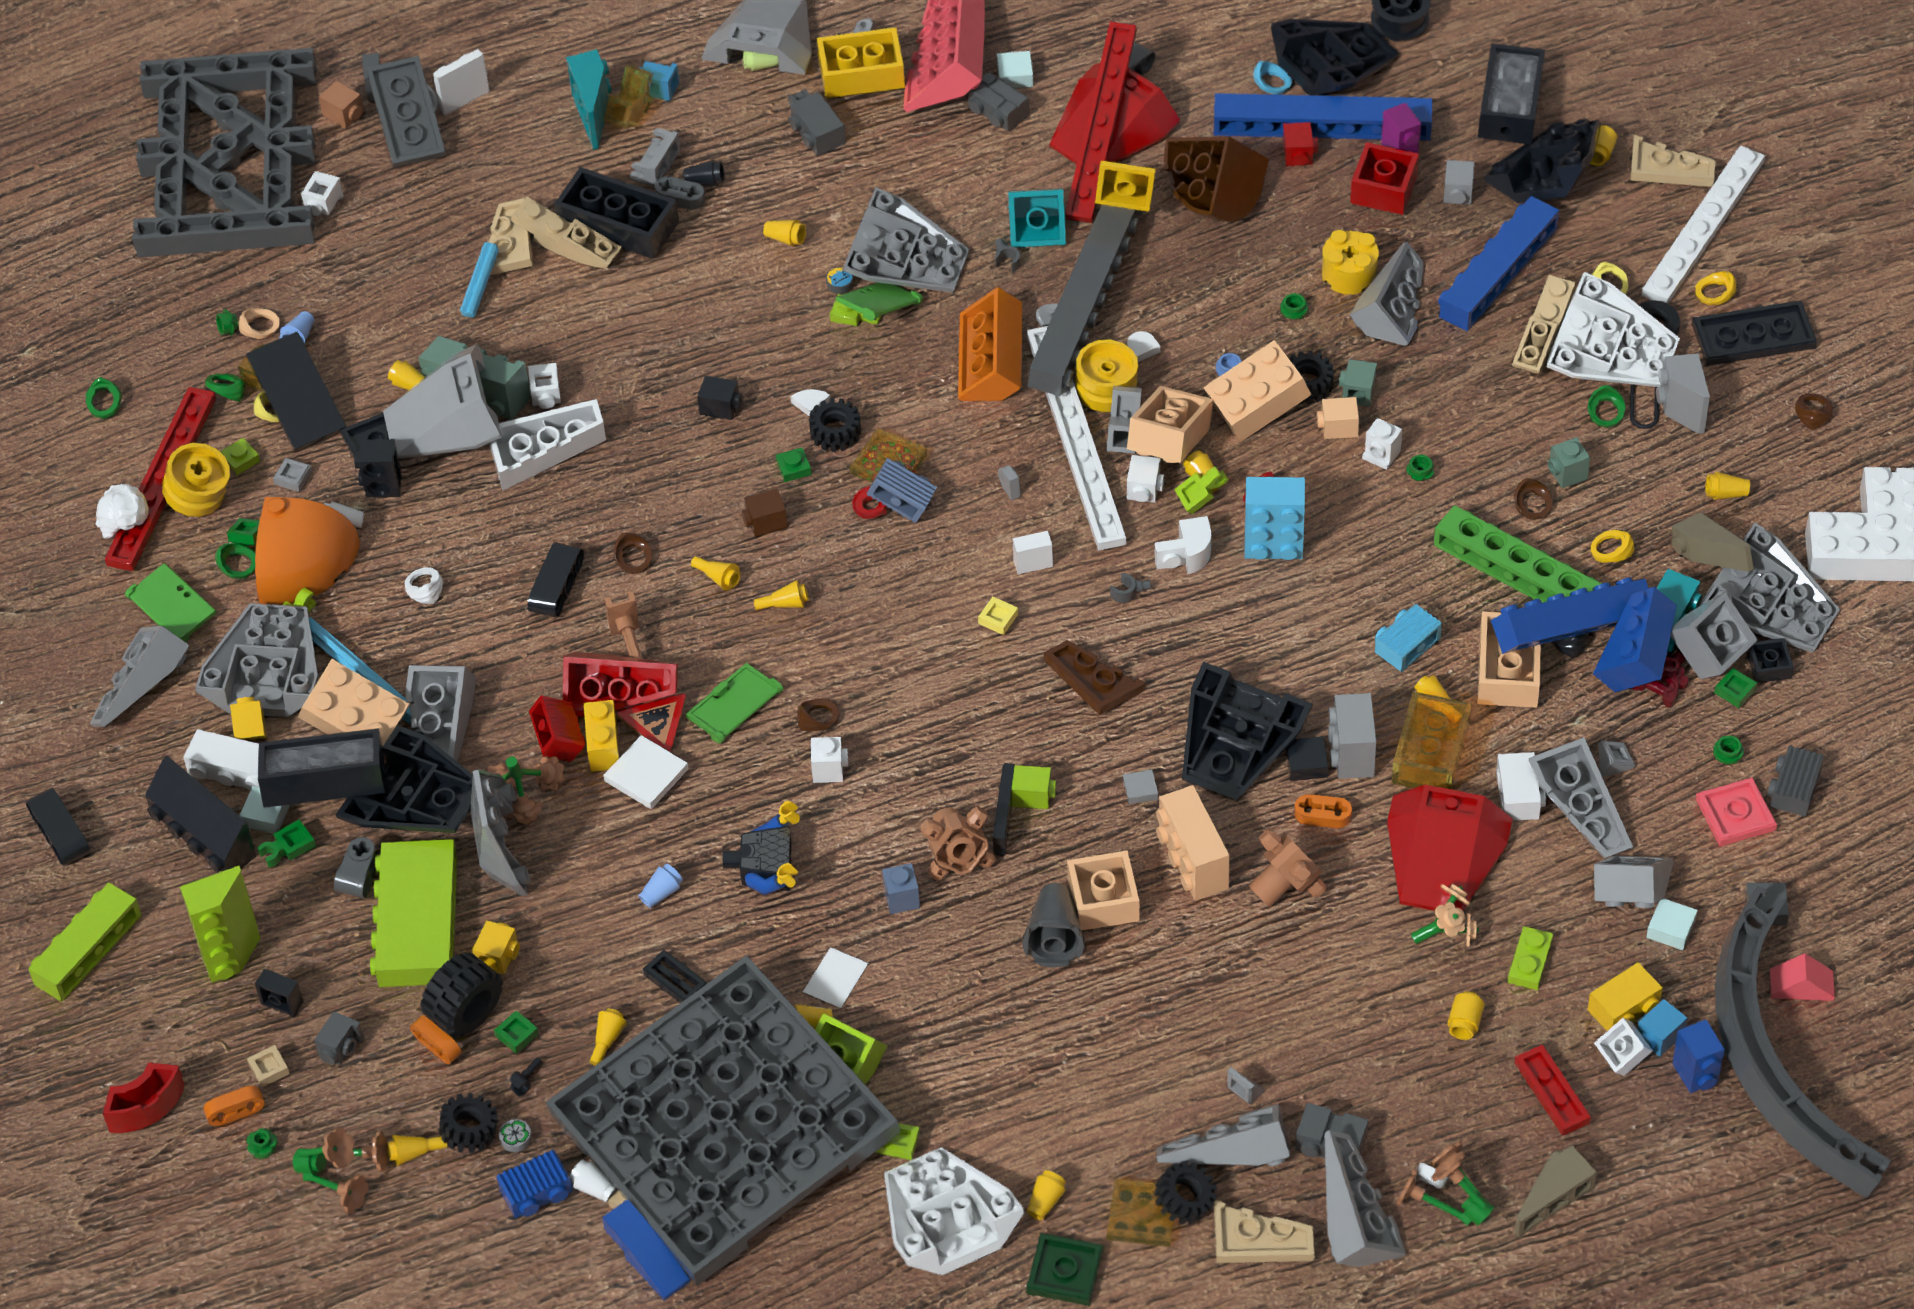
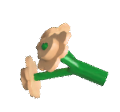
M1442 884L1440 886L1441 889L1451 895L1445 905L1436 907L1435 914L1437 918L1434 922L1411 933V937L1418 944L1439 932L1446 933L1449 937H1454L1458 933H1466V947H1470V939H1476V933L1479 932V928L1476 927V921H1470V913L1466 914L1465 926L1463 923L1465 920L1464 912L1454 906L1456 900L1469 906L1470 902L1465 899L1467 893L1463 891L1462 886L1457 887L1452 884L1448 888Z

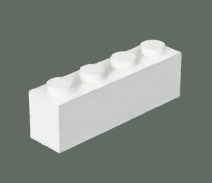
M199 729L196 730L183 757L187 772L197 779L206 778L218 781L226 786L235 785L247 788L250 791L252 786L259 787L258 743Z

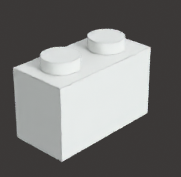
M1534 752L1498 754L1496 775L1501 810L1508 814L1513 821L1539 819L1540 808L1546 806L1545 792L1539 789V783L1528 761L1530 757L1535 756Z

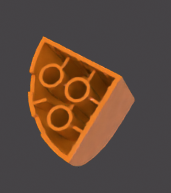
M265 497L258 526L255 555L256 588L259 604L282 605L287 601L293 605L297 594L304 587L317 596L334 585V580L343 571L347 572L360 547L358 532L349 519L337 510L319 502L300 498Z

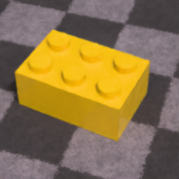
M896 27L817 38L818 58L825 98L905 88L904 65Z

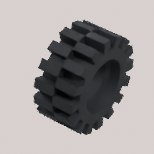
M1303 351L1298 352V357L1295 354L1291 355L1290 361L1301 375L1312 374L1318 377L1313 381H1305L1311 393V396L1305 399L1307 404H1312L1313 399L1317 403L1321 402L1322 396L1326 399L1329 396V392L1333 389L1334 371L1332 363L1329 364V359L1327 357L1322 359L1321 353L1313 356V351H1308V355H1304Z
M830 398V403L828 404L823 400L820 402L821 407L815 405L813 407L814 412L811 411L809 415L811 439L814 440L816 446L821 445L823 450L831 447V452H836V447H840V450L844 451L846 450L845 445L851 448L854 446V441L858 442L859 435H861L860 413H858L857 407H853L850 401L844 404V399L839 398L838 402H835L834 398ZM833 421L845 423L844 426L836 429L825 426Z
M461 1093L457 1094L456 1100L451 1097L448 1099L447 1104H443L440 1113L439 1135H442L441 1140L444 1143L449 1141V1148L453 1150L455 1146H458V1152L463 1153L464 1148H468L469 1153H474L475 1147L482 1151L485 1148V1144L488 1147L490 1146L492 1139L496 1135L498 1115H496L497 1110L495 1106L491 1107L492 1102L489 1099L483 1102L484 1096L478 1095L477 1099L473 1098V1093H468L467 1098H463ZM473 1119L480 1123V1125L464 1127L459 1125L457 1121Z
M1181 1161L1180 1164L1177 1162L1172 1164L1155 1185L1157 1188L1154 1190V1196H1159L1155 1201L1156 1205L1164 1206L1161 1209L1163 1215L1167 1212L1171 1214L1169 1220L1174 1221L1178 1217L1179 1224H1185L1187 1220L1189 1224H1193L1196 1220L1199 1221L1214 1205L1213 1202L1217 1198V1194H1214L1217 1190L1216 1184L1210 1185L1213 1180L1212 1175L1210 1174L1206 1177L1204 1173L1207 1170L1203 1166L1200 1170H1197V1163L1192 1162L1189 1166L1187 1161ZM1179 1183L1189 1187L1195 1195V1201L1190 1202L1183 1199L1176 1190V1184Z

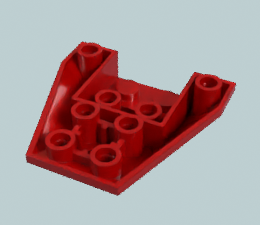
M1095 63L1078 80L1049 145L1075 164H1077L1100 63ZM1128 68L1107 162L1117 163L1163 140L1180 123V118L1162 90L1130 68Z
M1425 784L1394 795L1388 814L1387 828L1399 904L1435 911L1437 906L1445 905L1451 895L1441 889L1440 886L1442 884L1448 888L1452 884L1457 887L1462 886L1463 891L1467 893L1465 899L1470 902L1507 848L1513 819L1483 795ZM1458 900L1454 903L1455 908H1460L1462 911L1467 907V905Z

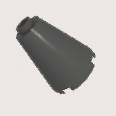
M1060 883L1047 884L1040 890L1022 939L1024 953L1027 957L1029 954L1035 958L1034 962L1041 966L1051 968L1067 966L1070 964V960L1076 956L1078 959L1084 950V936L1070 890Z

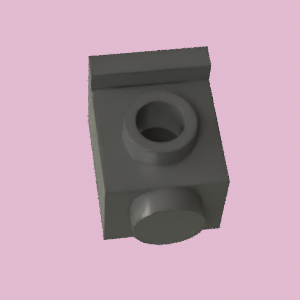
M333 1011L314 1041L318 1055L324 1062L331 1065L335 1063L341 1065L345 1057L350 1056L354 1051L356 1041L362 1043L365 1038L360 1022Z

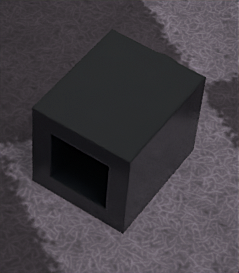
M705 376L697 396L699 414L732 420L735 411L740 410L743 399L742 393H739L738 381Z

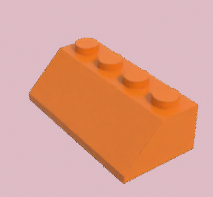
M999 287L960 312L958 399L961 401H1002L1021 388L1022 302Z

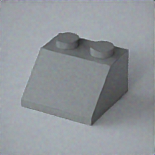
M1699 353L1664 357L1663 368L1659 369V383L1661 386L1656 388L1657 403L1663 405L1664 413L1667 417L1698 434H1704L1710 396Z
M1726 592L1717 595L1686 614L1672 627L1671 638L1700 680L1721 675L1757 641V638Z
M1612 856L1595 863V901H1605V906L1609 907L1624 906V902H1635V907L1637 908L1654 907V903L1665 897L1673 867V858Z

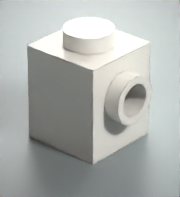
M1132 455L1127 478V499L1138 502H1156L1157 491L1162 492L1164 486V474H1160V458Z
M841 737L811 738L813 783L843 782V767L848 766V748L842 749Z

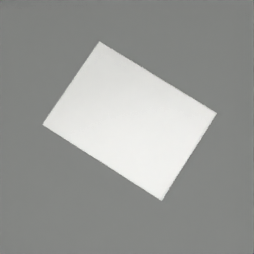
M830 947L803 992L841 1008L868 963Z

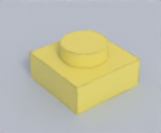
M992 597L978 616V624L1004 635L1018 616V607Z

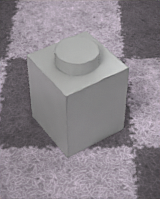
M1446 161L1443 203L1471 205L1474 162Z

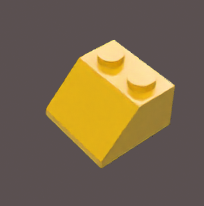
M1101 161L1095 204L1149 212L1156 169Z

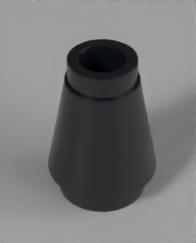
M713 159L684 168L683 178L700 185L718 186L719 183H724L725 180L723 163L721 161L716 162Z

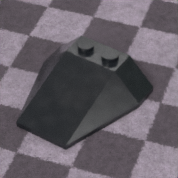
M1289 19L1274 22L1270 27L1278 65L1308 95H1319L1355 87L1396 60L1399 56V53L1366 22Z
M1203 661L1191 687L1182 780L1238 802L1301 733L1313 704L1287 693L1282 698L1233 679L1230 671Z
M397 725L382 746L387 761L384 765L385 793L348 797L336 813V817L362 828L456 833L471 810L473 774L423 734Z

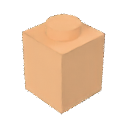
M1356 397L1322 399V409L1316 412L1317 428H1323L1324 439L1358 437L1359 415Z

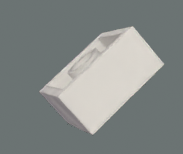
M1048 531L1012 538L1013 561L1017 574L1053 567L1052 542Z
M1622 1018L1594 1043L1614 1072L1625 1076L1653 1051L1632 1021Z

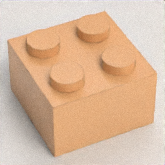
M1127 850L1067 860L1068 885L1082 931L1140 921L1139 897Z

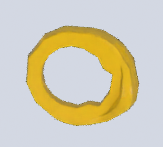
M1728 271L1712 273L1701 279L1695 286L1696 297L1707 305L1723 304L1737 290L1735 277ZM1711 284L1724 285L1727 288V291L1717 298H1707L1702 294V290Z
M1609 530L1600 534L1592 541L1590 553L1596 561L1601 563L1619 562L1633 555L1634 542L1628 532ZM1611 538L1621 539L1622 544L1615 551L1608 554H1602L1597 551V547L1602 541Z

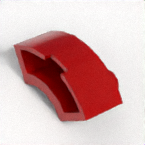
M148 1063L144 1072L134 1081L122 1086H110L102 1113L109 1133L133 1132L150 1126L163 1118L176 1105L185 1087L179 1065Z

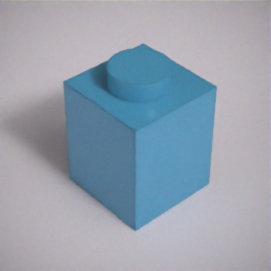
M1663 999L1638 1022L1637 1030L1653 1052L1661 1057L1676 1043L1678 1030L1686 1027L1688 1018Z

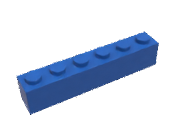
M1533 196L1524 205L1520 204L1514 216L1502 224L1499 233L1487 241L1484 250L1479 256L1475 255L1472 258L1469 267L1464 273L1460 272L1457 275L1454 284L1449 290L1445 289L1441 293L1438 300L1440 305L1439 317L1468 332L1557 230L1559 209Z
M1628 577L1615 582V586H1610V583L1607 582L1593 587V591L1590 592L1587 591V588H1581L1571 592L1569 597H1565L1564 593H1560L1547 598V602L1542 603L1541 599H1535L1523 604L1524 607L1518 608L1517 604L1502 608L1500 610L1501 615L1491 620L1502 654L1615 627L1631 594L1649 589L1646 579L1633 581L1632 577Z

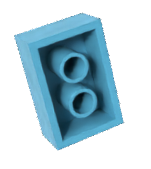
M1246 477L1244 558L1257 560L1303 559L1305 477Z

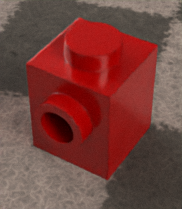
M1310 122L1283 124V150L1286 166L1313 165V153H1318L1317 137H1312Z

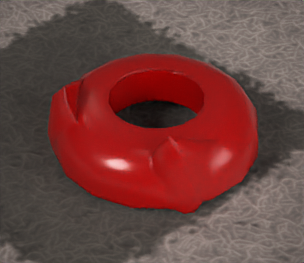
M870 486L864 487L854 495L852 508L861 518L873 519L888 513L887 505H883L882 502H879L874 509L867 510L864 508L869 500H873L872 496L867 495Z

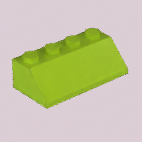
M236 866L180 886L199 951L211 983L218 980H226L240 973L261 939L241 868Z

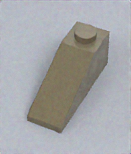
M1701 512L1671 526L1674 550L1690 561L1747 572L1754 570L1750 545Z
M1573 1145L1563 1151H1555L1547 1159L1545 1166L1516 1217L1514 1233L1518 1238L1594 1189L1597 1172Z

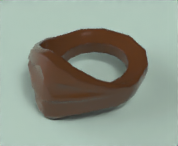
M1803 394L1796 401L1795 411L1801 422L1809 429L1814 430L1825 425L1831 419L1833 406L1823 396ZM1807 400L1818 401L1825 408L1822 410L1809 409L1804 402Z
M1525 478L1518 483L1514 492V502L1517 511L1525 518L1531 520L1543 519L1547 516L1553 506L1552 497L1547 487L1541 482L1530 478ZM1531 492L1540 496L1546 504L1544 510L1538 513L1527 511L1523 505V496Z
M625 532L615 542L613 552L615 562L626 573H642L651 565L653 559L651 547L643 537L635 533ZM635 546L645 553L646 560L640 566H628L623 560V551L625 549Z
M827 699L807 700L798 707V727L802 731L828 730L838 721L839 709L835 703ZM816 708H825L832 713V717L828 721L818 722L809 715V712Z

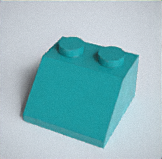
M1063 188L1008 191L1011 246L1066 245Z

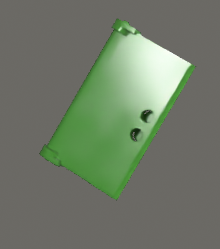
M875 283L837 296L836 301L862 313L863 318L873 321L881 315L912 304H921L923 297L916 291L912 290L910 293L893 284Z
M163 563L138 585L134 583L125 592V596L136 603L159 626H163L185 643L190 640L189 636L217 613L207 601L166 563Z
M745 663L729 678L717 685L709 695L687 712L685 716L710 734L712 740L721 744L731 732L772 697L780 694L784 688L774 678L769 679L748 663Z

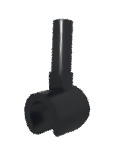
M537 1057L522 1072L516 1071L511 1075L510 1089L517 1096H523L529 1091L531 1082L528 1078L542 1064L540 1058Z

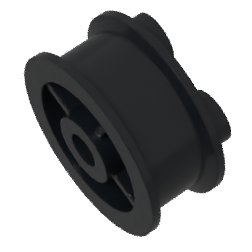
M1430 0L1371 1L1373 8L1371 24L1377 33L1393 42L1413 39L1421 35L1428 27Z

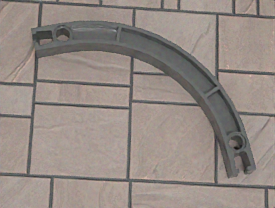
M1758 885L1731 927L1723 944L1717 965L1715 981L1716 1013L1720 1034L1728 1058L1750 1099L1772 1127L1814 1165L1867 1198L1880 1182L1881 1174L1887 1169L1891 1160L1856 1139L1822 1113L1802 1093L1788 1075L1767 1036L1757 998L1756 977L1758 959L1764 939L1785 901L1777 897L1769 910L1765 909L1763 911L1757 908L1755 905L1761 897L1764 898L1767 894V890Z

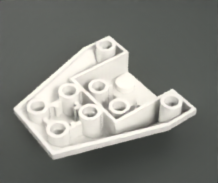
M1584 272L1568 306L1550 351L1546 367L1572 378L1660 387L1659 369L1663 368L1664 357L1674 355L1680 338L1610 282Z
M942 1147L884 1173L894 1246L906 1264L911 1267L944 1275L1000 1250L1024 1214L1023 1207L1010 1189Z

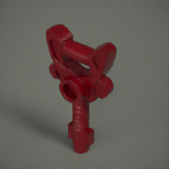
M1680 649L1677 650L1673 657H1666L1660 680L1665 681L1669 686L1656 680L1632 687V689L1643 691L1647 688L1662 696V701L1666 707H1673L1678 695V689L1683 690L1687 688L1689 682L1688 677L1684 675V668L1681 667L1686 658Z

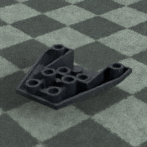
M1584 118L1570 124L1556 122L1550 125L1548 129L1532 139V145L1524 144L1501 161L1494 163L1484 176L1485 182L1516 203L1526 202L1531 196L1539 200L1566 197L1578 184L1594 156L1601 126L1600 120L1589 121Z

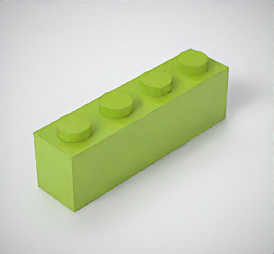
M109 882L102 890L97 891L90 903L81 912L75 914L71 923L63 932L53 938L49 947L41 955L34 958L31 966L28 968L34 985L63 1002L142 916L137 899Z

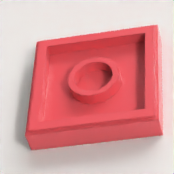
M1753 777L1696 793L1695 800L1719 847L1776 831L1777 823Z

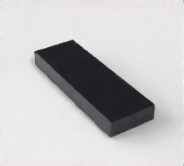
M1004 763L1002 766L993 831V853L995 855L1005 856L1012 811V782L1015 764Z

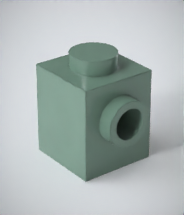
M1349 359L1347 370H1341L1339 386L1343 387L1342 398L1356 397L1357 405L1370 407L1376 384L1377 363Z
M1577 437L1551 446L1548 468L1561 488L1588 479L1590 457Z

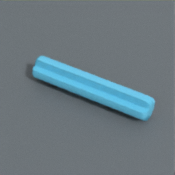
M485 242L483 244L460 308V312L465 317L473 318L478 310L499 251L494 243Z

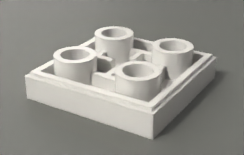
M479 49L463 55L460 59L447 66L440 67L433 73L439 109L444 115L489 92L484 56Z
M641 735L604 774V781L652 809L689 768L687 762Z

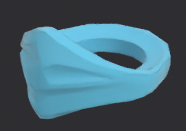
M1269 61L1258 62L1253 72V78L1260 89L1272 94H1283L1290 89L1292 79L1280 66ZM1266 74L1280 77L1285 85L1279 88L1271 87L1265 83L1262 77Z

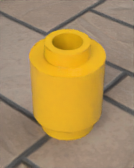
M1600 126L1594 156L1590 162L1592 165L1601 166L1611 157L1617 141V134L1609 126Z
M1466 991L1454 997L1447 1022L1449 1033L1453 1037L1469 1040L1478 1032L1485 1003L1479 995Z

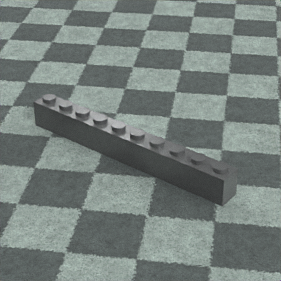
M1101 205L1030 366L1028 387L1057 396L1061 395L1064 386L1069 387L1073 377V370L1071 369L1073 366L1076 367V359L1081 347H1085L1088 344L1090 331L1088 330L1089 328L1094 329L1098 319L1097 309H1103L1107 296L1105 291L1112 288L1115 278L1113 272L1120 270L1123 260L1121 254L1122 252L1127 253L1131 241L1129 235L1130 233L1135 234L1139 223V218L1137 217L1138 215L1143 216L1144 211Z

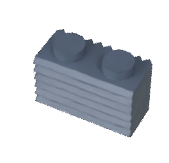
M887 458L872 482L867 495L872 496L873 499H877L878 502H882L883 505H887L888 508H892L893 511H897L898 514H902L903 517H907L908 520H912L915 523L926 509L937 486L930 483L929 479L925 476L916 475L909 471L901 462L892 461Z

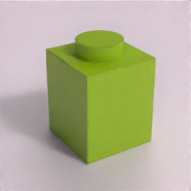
M1015 765L1012 782V807L1048 810L1050 798H1055L1056 780H1051V768Z

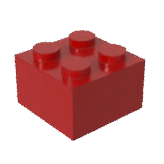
M1366 142L1351 180L1350 203L1403 215L1418 176L1419 153Z

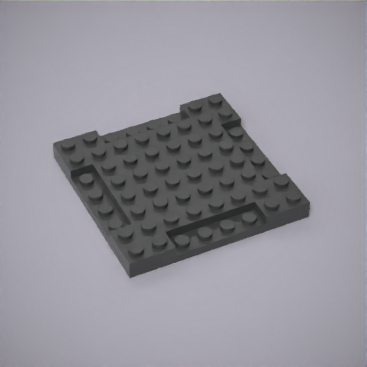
M747 955L545 1102L550 1115L580 1150L592 1159L626 1200L628 1199L642 1214L668 1247L682 1269L697 1286L749 1247L747 1244L749 1239L847 1166L852 1170L901 1133L897 1119Z

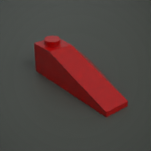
M574 652L563 657L562 700L573 702V711L579 717H585L584 703L613 700L615 710L677 693V663Z

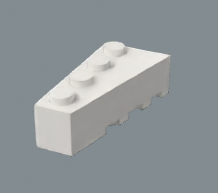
M597 399L499 423L502 438L489 443L502 491L605 441L604 422Z

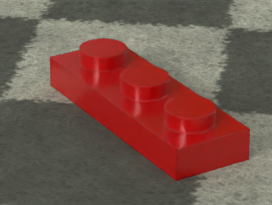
M1543 1044L1515 1056L1514 1064L1562 1136L1590 1124L1591 1116Z

